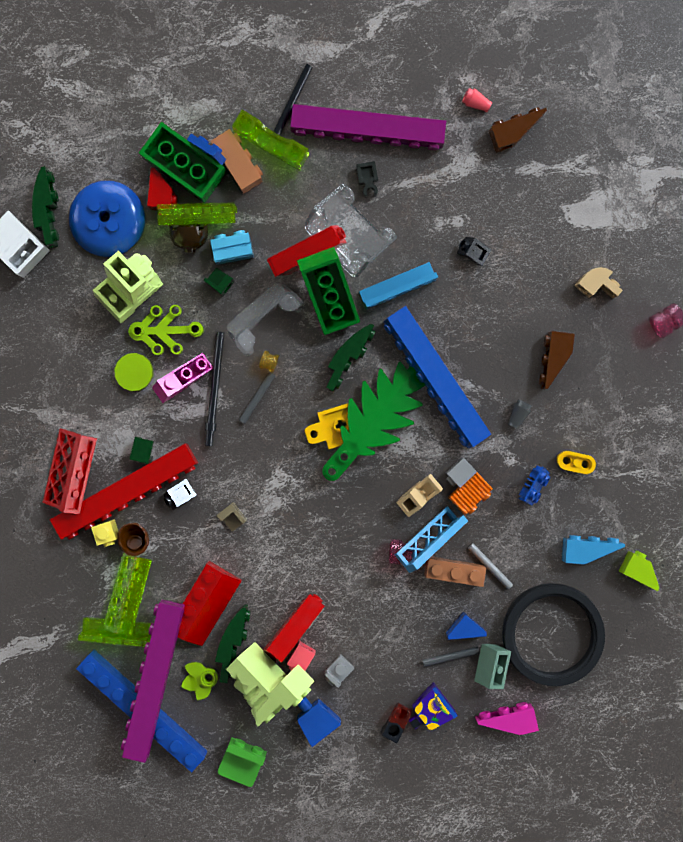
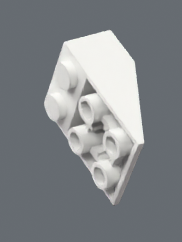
M8 210L0 218V259L17 275L24 278L50 250Z

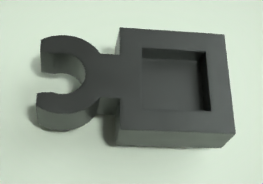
M375 161L356 164L359 185L365 184L363 189L364 197H367L368 189H372L374 195L377 196L378 189L373 184L378 182Z

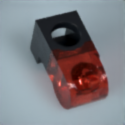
M398 702L385 725H383L380 731L381 735L398 743L412 710Z

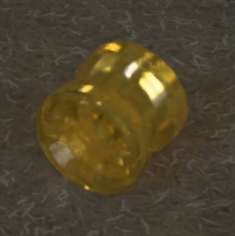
M265 350L259 368H266L269 372L274 373L280 355H272L269 351Z

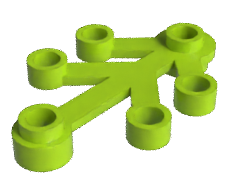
M154 305L151 307L149 315L142 322H134L130 325L129 335L133 340H143L151 348L152 353L159 356L163 354L164 347L156 344L149 337V335H157L171 348L173 354L180 355L183 352L182 345L176 343L167 334H190L198 338L203 335L204 327L199 322H192L189 326H168L175 317L180 316L182 313V309L178 305H172L169 309L170 312L156 327H148L156 317H160L163 314L162 308ZM175 307L179 309L177 314L172 312ZM155 308L160 310L158 315L153 313ZM194 326L199 327V330L196 333L192 331V328ZM136 328L141 329V333L138 335L135 334ZM178 345L180 351L176 353L174 352V347ZM157 346L161 347L159 353L155 352V347Z

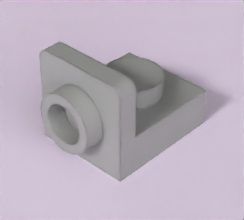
M340 654L325 669V679L331 686L335 684L339 688L341 682L354 670V666Z

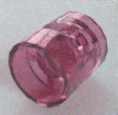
M672 303L663 309V313L657 312L649 317L650 325L660 338H665L673 332V329L677 330L683 326V311L677 304Z
M391 539L389 564H401L395 554L406 544L402 540ZM406 550L402 555L408 562L413 558V551Z

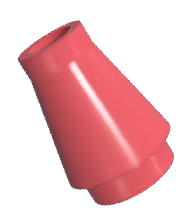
M469 88L462 100L466 104L465 106L482 110L486 113L492 105V102L475 88Z

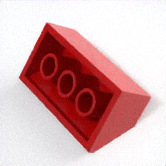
M209 561L183 602L185 608L178 638L203 646L242 580Z

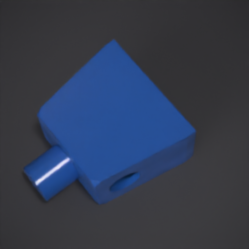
M304 697L298 704L302 712L297 715V721L311 747L341 725V718L320 699L311 704Z

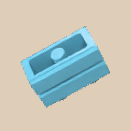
M241 230L234 232L233 236L226 237V234L214 236L215 239L211 240V246L216 265L254 258L249 233Z

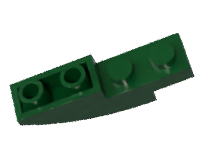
M44 166L40 168L34 185L32 218L34 228L38 231H43L45 245L55 248L58 247L59 234L54 229L53 222L56 220L51 209L58 208L57 202H59V197L53 187V183H55L53 172H50Z
M373 324L367 325L352 335L332 358L328 368L333 370L334 373L326 387L331 391H334L335 388L339 389L343 381L340 377L343 371H348L352 363L349 361L350 358L356 361L359 357L363 358L367 350L364 346L367 340L371 342L376 332L373 330Z
M244 604L230 621L217 650L215 662L222 663L221 683H228L229 678H232L226 669L232 663V659H236L237 647H234V645L241 646L242 642L247 639L248 630L245 629V623L249 622L251 614L247 604Z

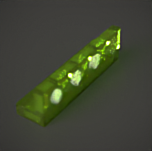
M234 202L157 204V224L235 223L237 206Z
M123 553L103 624L104 629L116 634L132 635L152 560L129 556ZM129 559H132V560H131V563H130V567L127 568L128 560H129ZM123 579H125L126 582L124 587L122 588ZM118 598H120V604L117 607L116 603ZM114 617V618H115L114 626H110V625H111V622H112V618Z
M84 617L82 632L78 635V641L145 647L147 642L150 643L151 635L148 633L151 623Z

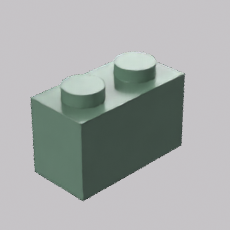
M482 644L474 681L488 689H504L511 651L497 644Z

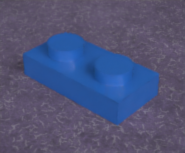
M190 134L187 138L190 143L221 165L226 161V158L221 154L222 149L215 144L209 145V142L204 137H196Z

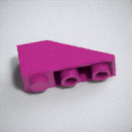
M201 353L157 380L152 389L161 402L164 403L210 372L213 366L206 356Z
M527 702L518 703L515 707L511 708L507 706L497 709L498 711L494 712L483 711L475 716L478 725L517 735L539 731L534 708L531 703Z

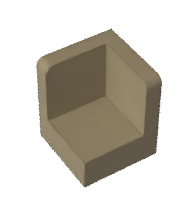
M234 502L216 515L220 521L223 520L231 531L236 530L247 521Z

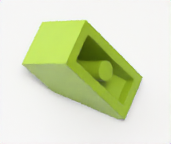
M637 550L635 553L628 551L619 572L658 591L659 585L652 563L645 559L647 555Z

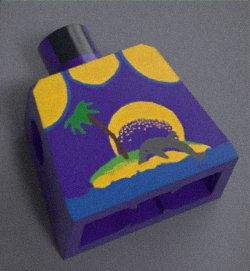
M433 682L413 703V709L417 714L411 717L409 722L414 729H417L424 723L429 730H433L456 718L458 715Z

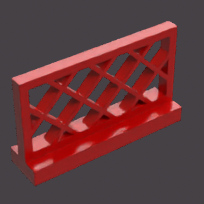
M59 429L43 503L58 508L59 511L64 513L80 514L97 438L66 429ZM65 435L68 439L66 443H64ZM70 447L71 453L68 455L67 449ZM61 455L63 456V459H64L62 462H60V457H61ZM64 466H66V469H67V471H66L65 473L63 472V469H62ZM58 473L59 479L56 481L55 478ZM60 484L62 486L61 492H59L58 486ZM53 492L55 497L51 500V495Z

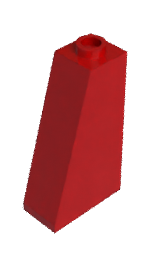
M332 225L271 256L267 261L275 277L290 275L300 269L297 260L332 247L337 249L346 244V234L339 225Z
M308 594L265 646L263 651L276 662H283L325 607L322 604L323 600L316 594H313V596Z

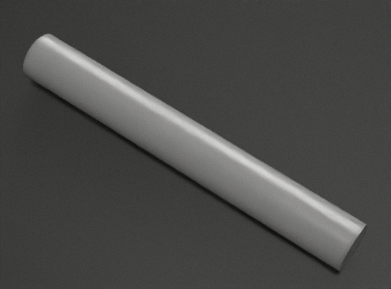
M473 543L468 547L473 555L507 590L513 586L504 574Z

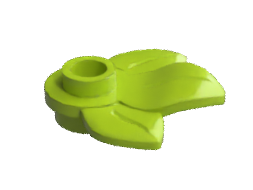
M199 662L186 664L185 669L189 675L184 679L181 687L189 691H195L197 700L205 699L209 696L211 687L216 685L218 673L213 668H205ZM210 674L212 680H207L206 675Z

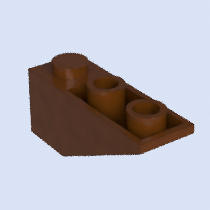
M537 107L523 116L520 113L512 116L511 120L494 122L489 130L495 152L498 153L514 147L544 116L547 108L540 109Z
M551 331L548 332V335H545L544 347H546V353L543 354L541 361L544 370L539 378V384L542 385L541 389L549 388L573 353L575 334Z

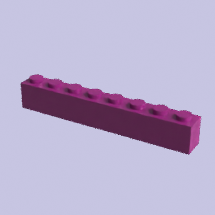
M293 104L291 133L297 136L310 134L316 138L329 136L334 140H344V138H347L353 142H363V140H366L372 144H382V142L390 143L391 146H401L403 144L409 145L410 148H420L422 146L436 151L439 148H443L447 120Z
M162 599L159 604L155 605L153 615L156 618L149 628L148 634L151 635L150 643H146L144 654H147L145 662L142 661L139 670L142 676L141 680H138L136 683L135 692L137 697L136 700L132 701L130 712H133L126 724L125 731H128L127 738H124L122 741V758L146 763L149 757L185 604Z

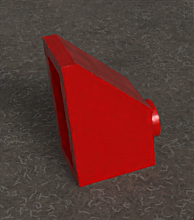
M151 168L147 206L150 210L174 212V207H177L178 196L175 195L173 189L155 168Z

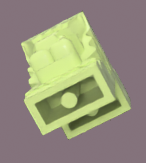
M119 251L103 263L107 278L93 289L94 296L120 324L163 286L159 276L151 267L152 262L146 255L141 256L136 253L129 259H126Z
M256 642L239 655L226 669L231 674V677L236 679L234 687L244 694V699L247 700V703L252 708L251 712L257 726H260L264 721L267 724L282 708L287 710L291 705L296 707L311 691L309 687L314 682L299 665L286 675Z

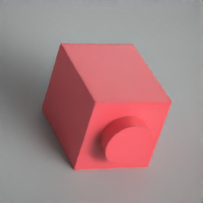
M299 640L287 660L288 668L292 671L299 665L306 671L315 656L316 650Z

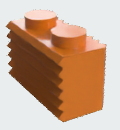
M477 472L461 488L458 487L447 498L464 515L467 513L470 515L478 508L476 506L481 500L484 502L491 496L490 491L493 488Z

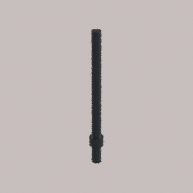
M217 332L208 421L205 423V446H213L214 431H216L217 427L215 418L224 332Z

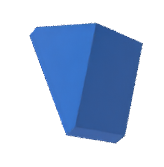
M462 612L447 630L446 636L448 640L485 637L487 632L465 612Z

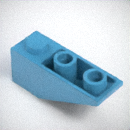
M569 535V538H563L562 561L573 564H587L625 547V544L619 542L618 538H607V541H602L600 537L588 536V539H581V536Z

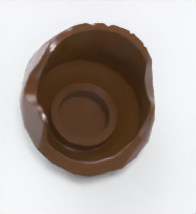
M128 523L121 527L118 532V545L120 549L129 556H138L145 552L149 545V535L146 529L138 523Z

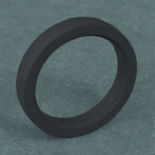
M548 583L537 585L524 591L512 602L503 621L502 638L504 648L511 651L510 662L522 675L542 685L564 686L582 679L596 666L604 649L605 628L599 611L586 595L567 585ZM549 596L565 597L576 602L586 613L591 627L590 644L583 658L571 668L559 672H545L530 666L520 656L515 642L516 625L522 612L534 601Z

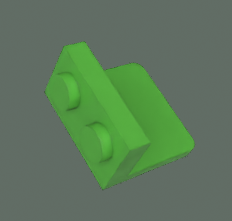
M231 737L219 766L218 774L245 786L252 787L260 767L263 766L267 751H264L261 747L247 744L241 739Z

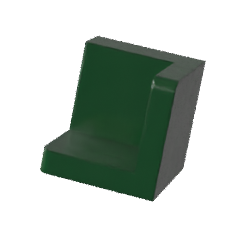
M215 268L208 279L205 277L203 280L222 296L226 294L235 282L233 278L218 268Z
M135 437L130 460L147 464L151 463L153 460L151 453L154 441Z

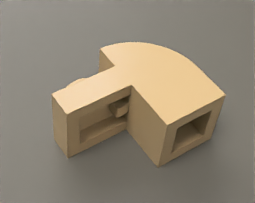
M602 267L594 268L585 273L574 285L588 298L593 296L599 288L611 298L619 296L623 291L619 288L620 284L617 281L609 279L613 272Z
M430 474L411 487L396 503L410 517L420 510L428 500L440 493L443 488Z

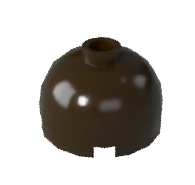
M197 222L178 223V227L170 224V239L175 246L184 249L185 253L195 252L196 248H200L206 243L208 224L204 223V227H200V223Z

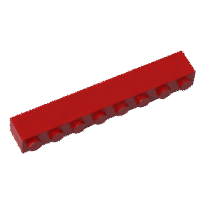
M188 443L183 444L83 500L80 514L62 512L49 520L60 539L67 537L70 540L79 535L77 531L84 528L86 531L95 526L94 522L101 519V521H104L112 516L111 512L117 509L120 512L129 507L127 503L134 500L136 503L145 498L144 494L151 490L154 493L161 489L162 483L168 481L170 484L179 479L178 474L182 472L188 474L195 470L194 465L198 464V461Z

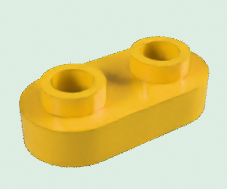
M562 451L556 459L557 465L561 469L577 473L590 474L596 467V462L592 456L576 452ZM564 457H568L569 462L567 464H564L563 462ZM583 461L587 462V467L585 468L582 467Z

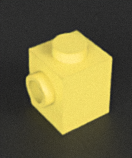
M115 519L91 527L97 546L103 544L104 547L115 544L114 540L118 539L119 531Z

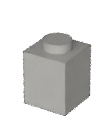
M461 457L445 472L448 475L446 480L453 487L457 485L461 488L477 471L465 458Z

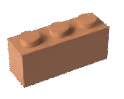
M228 129L210 141L211 144H215L222 149L221 154L226 158L224 165L243 194L262 183L261 175L263 173L258 165L254 166L250 161L253 158L247 148L243 150L241 147L242 141L237 133L233 134Z
M431 556L426 561L424 575L430 579L484 587L486 567L482 564Z

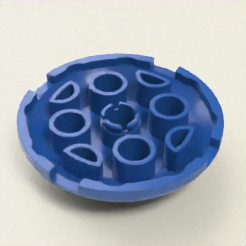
M98 181L82 189L71 204L69 211L71 233L83 249L96 256L112 257L118 251L124 254L138 243L144 232L146 216L143 204L129 187L119 182ZM110 214L109 220L102 222L101 218L103 215Z

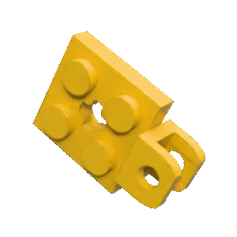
M348 403L318 412L317 415L320 422L312 424L304 430L308 443L316 444L326 441L328 450L341 446L343 444L340 428L337 429L336 425L339 420L342 423L346 422L347 426L345 428L350 433L348 426ZM313 430L317 432V437L312 438L310 435Z

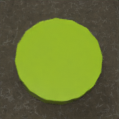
M130 353L121 357L115 367V378L118 384L130 391H140L146 388L154 375L150 360L137 353Z

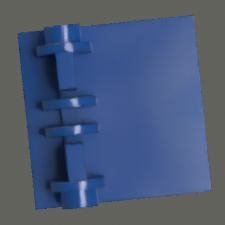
M543 466L533 468L529 477L535 480L527 478L533 484L532 486L527 483L524 484L530 489L523 486L519 493V499L531 506L537 503L541 497L540 491L542 487L546 486L550 480V472Z

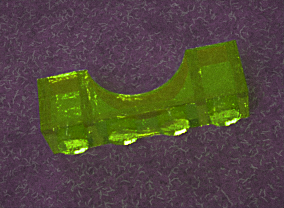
M244 110L240 111L232 125L234 133H237L298 171L301 170L309 157V149L293 139H287L276 134L259 119Z

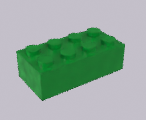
M163 122L158 125L139 152L146 162L203 203L208 200L227 173L224 166Z
M332 247L297 260L324 335L359 323L360 319L335 248Z

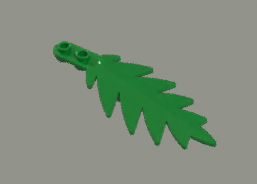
M398 362L393 384L384 371L379 369L377 378L378 399L367 382L363 381V414L354 400L349 398L348 426L350 433L344 425H341L343 444L322 469L323 476L327 480H337L358 455H374L375 451L367 447L384 446L400 441L399 437L382 430L398 429L414 424V421L394 413L409 411L423 406L422 402L406 396L426 386L424 382L421 383L417 378V372L413 366L406 369L402 362ZM346 453L348 459L342 460L341 454ZM330 468L335 469L336 473L334 475L329 474L328 470Z

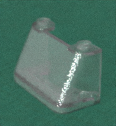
M342 183L312 209L305 221V228L312 236L332 225H339L346 234L345 240L347 242L335 249L341 266L353 277H359L398 237L390 228L382 227L377 230L352 205L354 193Z
M277 282L228 323L226 330L229 337L245 356L249 357L255 352L253 346L256 337L250 330L278 306L284 313L295 311L299 314L305 309L304 302L284 283Z

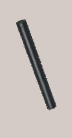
M309 64L305 65L273 131V134L276 136H280L292 112L293 104L296 103L313 68Z

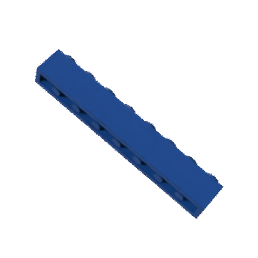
M405 306L383 321L386 332L389 335L392 334L396 340V347L404 352L407 363L414 367L417 372V378L421 383L424 382L428 388L427 393L432 399L436 400L439 411L446 415L449 420V426L452 430H456L460 436L459 441L464 447L472 448L491 435L490 431L408 308Z
M94 649L76 669L132 718L133 712H130L132 701L136 700L137 697L135 692L136 686ZM160 709L153 738L192 773L204 760L207 750Z

